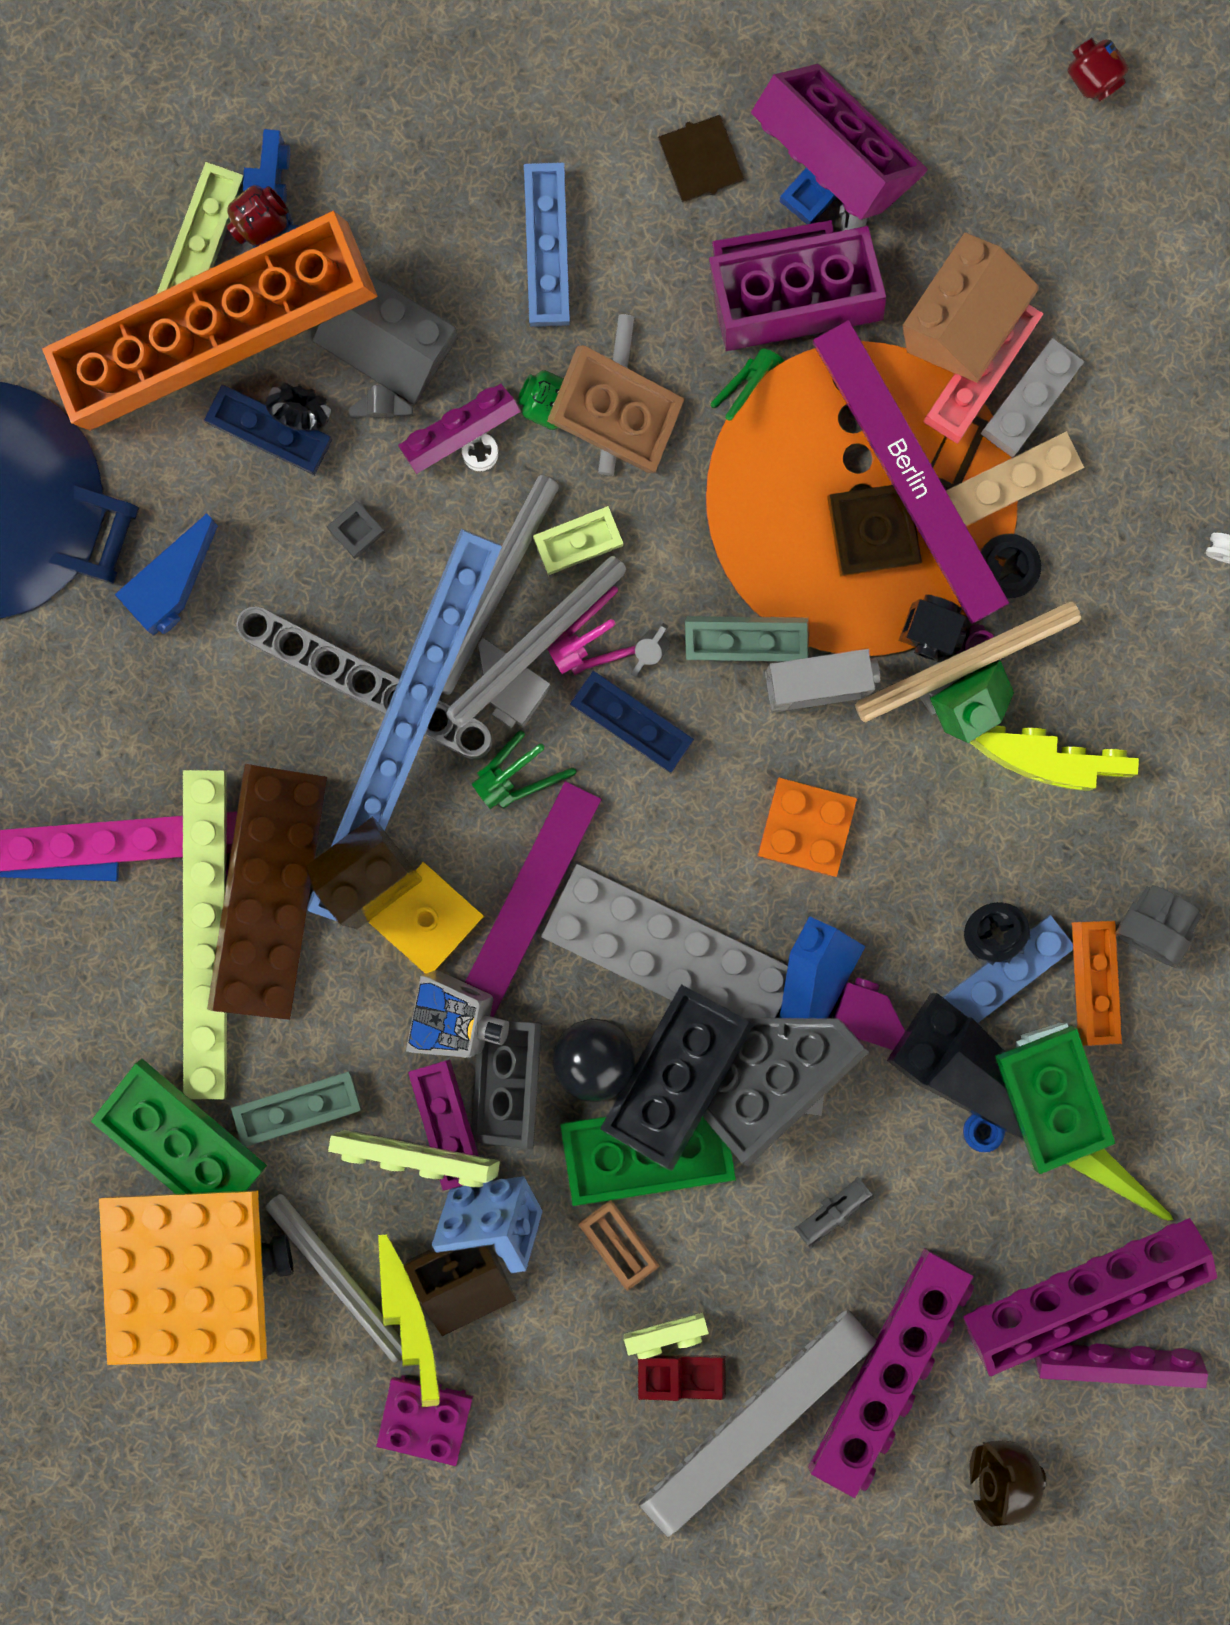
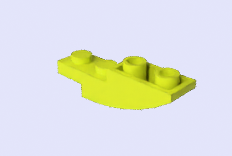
M996 725L970 742L984 755L1011 771L1045 784L1067 789L1093 790L1096 788L1097 775L1133 777L1138 775L1139 758L1127 757L1126 750L1103 749L1102 756L1086 755V748L1062 747L1061 753H1057L1058 737L1046 736L1047 729L1022 728V734L1006 733L1005 726Z

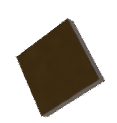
M893 485L829 494L827 496L840 576L922 563L916 525Z

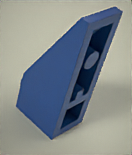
M207 513L115 594L140 624L153 636L159 631L162 634L167 633L181 619L178 614L185 608L218 527Z
M809 916L790 952L780 1018L828 1019L866 946L840 930Z

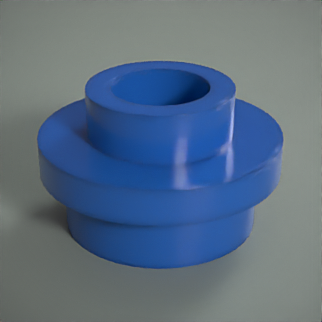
M974 1114L967 1118L963 1127V1136L966 1143L978 1152L995 1150L1001 1145L1005 1135L1004 1130ZM980 1124H987L991 1129V1133L986 1139H980L976 1134V1129Z

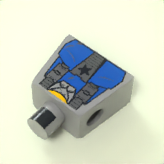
M434 970L421 975L406 1051L464 1058L472 1057L482 1052L485 1041L503 1045L508 1036L509 1021L490 1016L493 1004V997L490 994L441 971Z

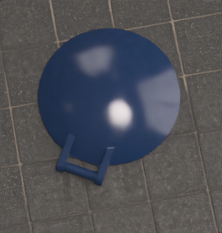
M0 382V618H6L17 614H24L51 600V597L59 592L68 582H71L77 574L114 584L117 572L114 569L131 519H136L139 507L103 495V486L94 452L83 432L77 425L70 422L68 415L61 408L34 391L21 386ZM106 511L114 513L115 517L99 565L90 563V559Z

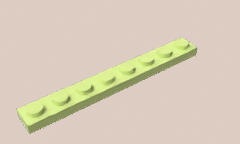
M183 770V1094L189 1099H225L227 1097V1013L207 1009L226 889L227 770Z

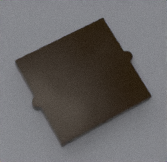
M720 115L695 124L687 122L684 128L658 136L682 203L708 193L714 196L717 194V190L744 181Z

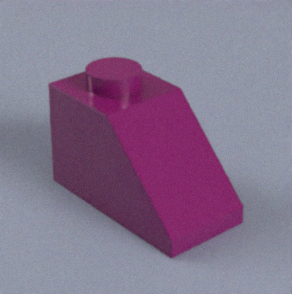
M858 977L855 984L847 982L841 992L833 1019H839L844 1022L858 1039L894 1050L905 1030L888 996L878 993L879 984Z

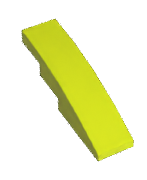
M387 1234L378 1235L383 1326L400 1324L402 1366L419 1365L422 1407L439 1406L434 1354L423 1311L412 1283Z

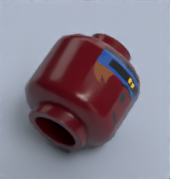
M1091 37L1072 51L1076 59L1069 64L1068 74L1085 98L1097 97L1099 101H1102L1126 83L1124 76L1128 72V65L1111 40L1105 39L1095 43Z

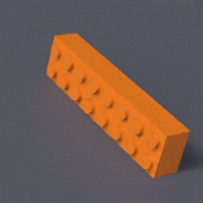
M331 211L42 348L70 422L91 431L377 298L378 295L349 223L335 211Z

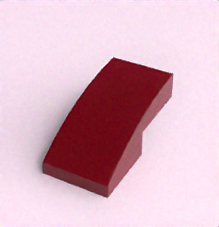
M673 1355L638 1359V1400L679 1401L682 1398L723 1400L726 1397V1356Z

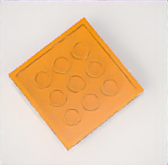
M258 1190L99 1198L107 1365L247 1362L267 1359Z

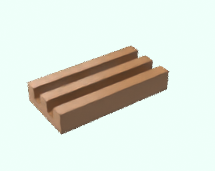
M612 1200L604 1203V1205L578 1223L579 1227L627 1291L660 1267L657 1260ZM608 1212L612 1214L648 1265L641 1268L604 1218L605 1214ZM597 1221L635 1274L632 1277H627L591 1228L593 1223Z

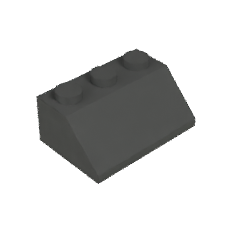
M369 273L378 297L319 324L313 342L415 406L457 342L456 328Z

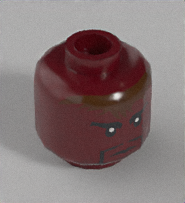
M252 185L229 203L227 213L231 222L227 224V228L240 244L243 245L247 241L249 244L257 247L272 240L287 227L286 214L289 213V209L278 193L270 186L262 188L259 185Z

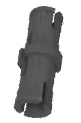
M857 1177L831 1200L825 1198L821 1202L823 1206L801 1224L794 1227V1229L811 1249L837 1226L843 1228L848 1224L846 1219L875 1197L861 1179Z

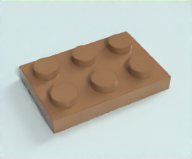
M582 345L577 346L547 422L647 473H655L685 398Z

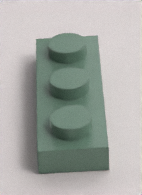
M687 616L685 620L686 660L792 661L809 658V618Z
M348 1071L233 1107L231 1111L240 1141L247 1147L362 1111L352 1073Z

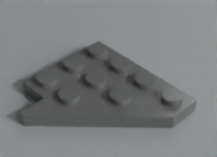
M744 1018L754 1024L703 1115L704 1119L742 1164L749 1167L870 1052L841 1020L823 1018Z

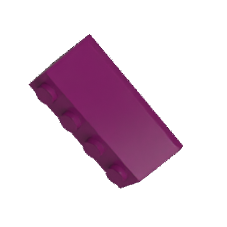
M819 64L774 74L750 112L761 123L762 129L767 134L776 137L788 149L789 155L795 161L804 164L815 175L819 185L830 190L843 202L845 210L860 220L883 213L923 177L928 170Z
M868 226L709 257L717 316L726 351L827 332L848 320L852 326L884 320L886 293Z

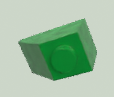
M999 659L966 675L931 697L930 700L944 732L969 743L1002 722L1014 691Z

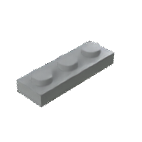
M1052 338L983 429L981 435L1013 458L1085 361Z

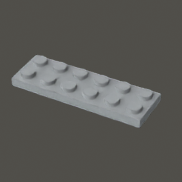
M576 864L541 936L669 1000H673L682 984L742 1018H775L782 1004L787 965L579 864Z

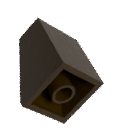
M373 816L307 865L314 893L340 925L354 929L360 928L422 881L421 876Z

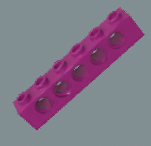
M1188 1218L1182 1222L1167 1225L1161 1231L1140 1240L1130 1241L1124 1247L1108 1254L1093 1257L1085 1264L1071 1270L1056 1273L1048 1280L1027 1289L1017 1290L1011 1296L990 1305L980 1306L973 1312L964 1315L963 1318L971 1342L989 1377L1217 1279L1213 1254L1191 1218Z
M924 1248L879 1332L875 1345L869 1351L808 1466L811 1475L853 1498H856L860 1489L866 1491L869 1488L876 1473V1469L872 1467L880 1452L886 1454L891 1447L896 1435L892 1428L899 1415L906 1417L915 1400V1395L912 1394V1391L919 1379L924 1381L928 1377L935 1362V1358L931 1357L938 1342L944 1344L947 1341L955 1324L954 1321L950 1320L958 1305L961 1307L966 1305L973 1292L974 1285L970 1283L973 1275ZM931 1290H938L943 1295L941 1306L934 1311L925 1310L922 1303L923 1297ZM911 1327H919L924 1333L922 1342L916 1347H907L903 1343V1335ZM891 1364H900L904 1367L903 1378L895 1384L886 1383L883 1379L885 1369ZM872 1401H880L885 1406L883 1415L877 1420H868L863 1415L865 1406ZM852 1438H860L865 1441V1449L857 1457H849L844 1454V1446Z

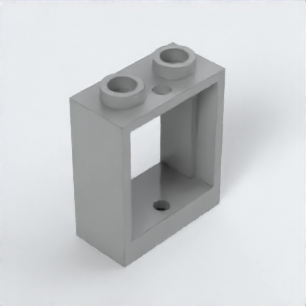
M869 649L769 664L765 672L771 713L866 698L875 690L876 683H880L878 661L876 658L870 659Z

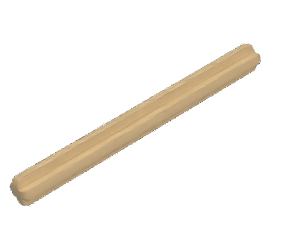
M1068 602L859 700L855 704L856 711L863 722L870 721L1078 623L1081 620L1080 611L1074 602Z

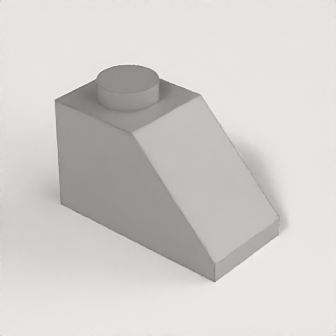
M484 638L478 644L483 674H485L506 653ZM526 667L489 702L495 708L492 716L510 728L515 723L524 728L551 689L550 683Z

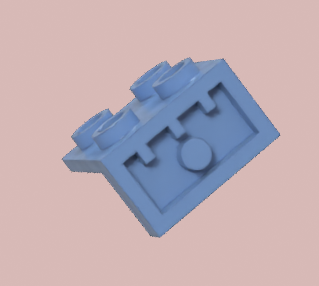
M524 1176L489 1181L484 1183L483 1187L462 1185L452 1188L448 1192L432 1246L435 1252H443L494 1244L496 1253L499 1257L503 1258L510 1273L526 1271L541 1219L542 1209Z

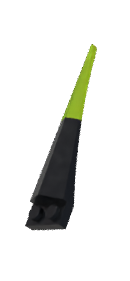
M930 993L886 1061L917 1085L1024 1141L995 1057L1006 1051L972 1017L968 1018L938 993ZM1105 1149L1066 1164L1157 1217L1168 1221L1173 1220L1172 1215Z

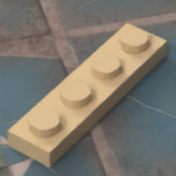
M1066 431L946 490L965 526H968L1083 469L1084 466Z

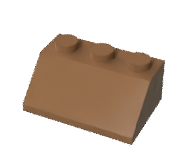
M964 233L903 324L907 353L978 383L1037 293L1038 285L1000 246Z

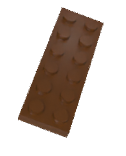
M245 764L207 1006L208 1010L290 1020L311 886L307 865L315 859L327 777Z

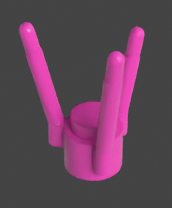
M616 586L611 587L547 648L561 674L572 670L573 674L577 675L588 668L635 654L636 645L582 661V658L588 655L584 645L614 627L615 621L612 619L578 638L577 634L573 635L617 594L618 588Z

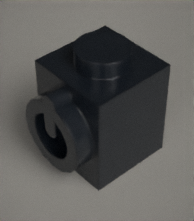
M925 595L924 600L919 599L911 604L898 641L916 647V655L938 661L939 656L943 658L950 656L954 650L959 651L962 647L967 633V629L962 627L966 616L960 614L962 608L958 607L957 604L937 596Z

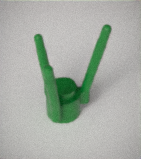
M761 348L755 359L749 358L743 369L711 402V407L717 408L747 378V385L726 414V419L731 421L763 376L785 360L775 352Z
M520 730L487 766L477 772L479 778L471 784L489 809H492L497 804H500L504 809L520 798L574 776L577 771L575 768H569L509 793L514 788L509 778L532 761L545 748L543 744H538L504 771L500 767L498 768L525 736L524 731Z

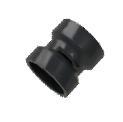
M287 1234L274 1236L269 1244L261 1242L263 1280L268 1275H272L273 1272L280 1277L293 1275L294 1265Z

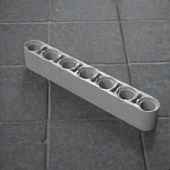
M257 606L248 607L240 613L236 622L237 631L240 637L249 645L383 715L386 714L400 679ZM255 618H264L267 621L265 633L259 637L249 636L247 631L249 623ZM293 636L301 637L303 639L301 652L295 656L285 655L283 652L284 642ZM327 655L337 656L340 662L338 670L331 675H324L319 671V663ZM368 673L373 675L376 679L375 688L367 694L358 693L355 690L356 679L362 674ZM438 700L434 711H442L447 714L450 705ZM448 718V724L443 730L434 732L427 728L424 734L425 737L472 760L481 759L486 756L492 746V736L487 726L475 718H472L461 728ZM470 730L481 731L485 737L482 747L474 751L464 748L462 739L466 732Z
M849 1310L839 1314L835 1318L836 1324L831 1322L805 1346L807 1349L805 1353L801 1350L774 1375L777 1378L775 1381L771 1378L744 1403L747 1406L745 1409L741 1406L714 1431L715 1437L712 1435L708 1436L684 1459L686 1464L679 1463L653 1488L656 1492L652 1493L649 1491L643 1497L638 1506L666 1537L671 1536L873 1348L876 1343L875 1338Z

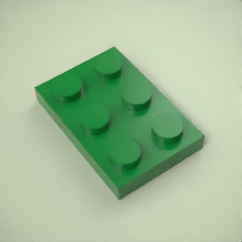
M1069 1026L995 1056L1034 1171L1038 1174H1043L1116 1144L1077 1028Z

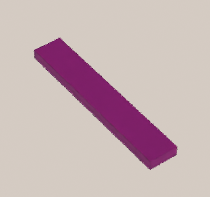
M566 781L465 983L493 997L491 1017H494L602 800Z

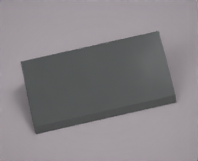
M509 1021V1032L505 1043L499 1045L485 1041L482 1052L476 1054L471 1127L475 1142L533 1149L542 1023Z

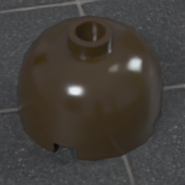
M1014 1441L983 1442L984 1445L976 1446L973 1449L969 1462L970 1485L979 1477L981 1500L973 1501L982 1520L989 1526L996 1527L1014 1525L1028 1519L1038 1509L1043 1496V1490L1046 1487L1044 1469L1039 1465L1030 1450Z

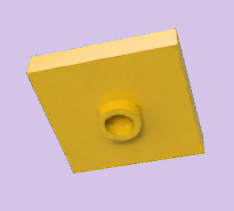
M422 862L416 869L422 881L374 916L368 923L426 974L437 970L484 916L426 863Z

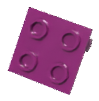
M403 1374L401 1378L393 1376L389 1386L376 1447L456 1466L473 1396L465 1394L466 1390L464 1389L462 1391L450 1388L442 1390V1384L438 1383L439 1406L422 1407L420 1381L406 1378V1375Z

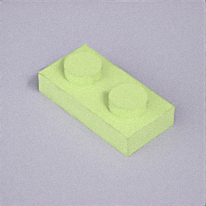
M609 506L533 535L548 576L623 546V541Z
M699 1313L625 1333L624 1342L628 1356L637 1353L638 1359H645L661 1354L662 1346L677 1343L678 1348H685L702 1342L701 1336L709 1333L704 1315Z

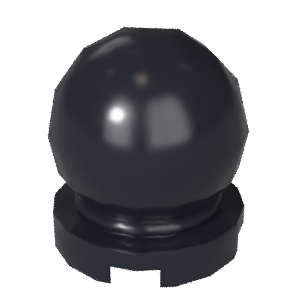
M590 1018L574 1023L562 1033L554 1048L552 1065L557 1081L568 1094L581 1101L600 1102L615 1097L626 1088L634 1073L635 1054L630 1039L620 1027L607 1020Z

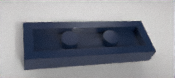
M223 384L204 419L206 424L314 476L332 442L331 436L318 430H295L281 424L269 414L266 405Z
M592 671L570 703V706L670 774L694 741L692 737L595 671Z

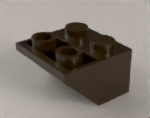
M491 1244L443 1252H435L434 1248L407 1260L404 1264V1269L421 1305L441 1336L517 1300Z

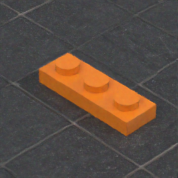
M1115 921L1072 922L1077 1030L1083 1046L1122 1044Z

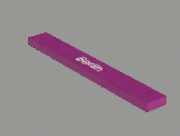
M848 320L813 339L814 347L971 624L1008 605L1009 601L850 321Z

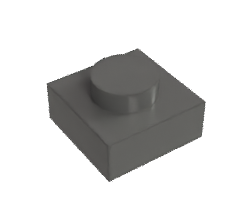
M357 500L327 526V529L354 559L385 533L382 527Z

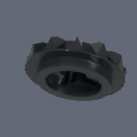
M283 383L281 387H272L265 403L267 411L274 419L289 428L302 431H313L323 428L328 423L331 409L326 405V398L316 396L314 389L306 390L300 384L292 387L288 383Z
M1002 534L992 538L981 548L982 556L1007 599L1021 597L1031 591L1037 584L1041 574V559L1037 549L1028 539L1016 534ZM1017 553L1013 567L1020 575L1010 573L1000 580V572L1003 567L998 563L997 559L1007 560Z
M1003 902L990 903L977 909L969 917L964 929L967 948L977 960L982 959L992 966L995 962L1002 961L1010 964L1014 956L1019 953L1024 954L1025 945L1031 939L1029 923L1024 913L1017 907ZM993 922L1002 932L1008 931L1003 934L1004 944L1002 945L997 943L994 938H990L993 929L991 923Z

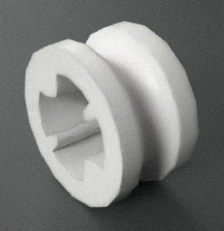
M484 433L462 447V457L470 469L486 471L495 465L498 459V447L495 440L490 435ZM482 442L484 448H491V455L485 454L487 460L478 462L476 456H469V449L475 450L474 443Z
M1212 533L1210 540L1213 542V545L1206 549L1205 554L1210 558L1230 564V535Z

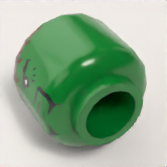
M546 370L538 372L535 376L529 374L517 399V403L522 405V416L547 429H558L559 427L547 422L564 378Z

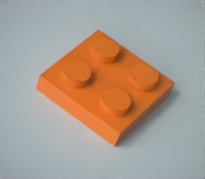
M778 777L757 857L836 878L857 798Z

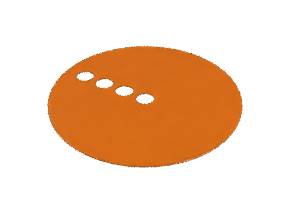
M861 341L931 464L945 436L924 423V420L955 373L907 353L904 347ZM816 348L807 350L785 360L768 371L731 421L726 419L717 437L710 459L706 485L707 520L717 557L737 593L760 617L809 618V647L834 654L869 649L870 656H882L915 648L898 641L913 602L919 599L924 600L925 595H933L957 604L958 607L962 608L917 527L922 563L840 576L827 496L829 494L849 492L858 484H866L872 488L893 484L863 431L848 433L840 427L838 414L847 403L834 385L833 378ZM984 403L976 417L989 422L993 415ZM971 423L958 444L949 438L946 439L933 467L939 478L953 483L979 426ZM983 436L962 482L1012 457ZM862 444L870 450L872 464L866 472L857 474L850 472L845 467L843 454L850 445ZM1018 501L966 526L980 552L981 548L992 538L1002 534H1014ZM997 559L998 563L1003 567L1006 560ZM962 608L960 614L967 617L966 613Z

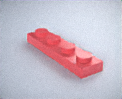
M1028 305L978 383L954 374L926 416L924 423L958 444L1044 313Z

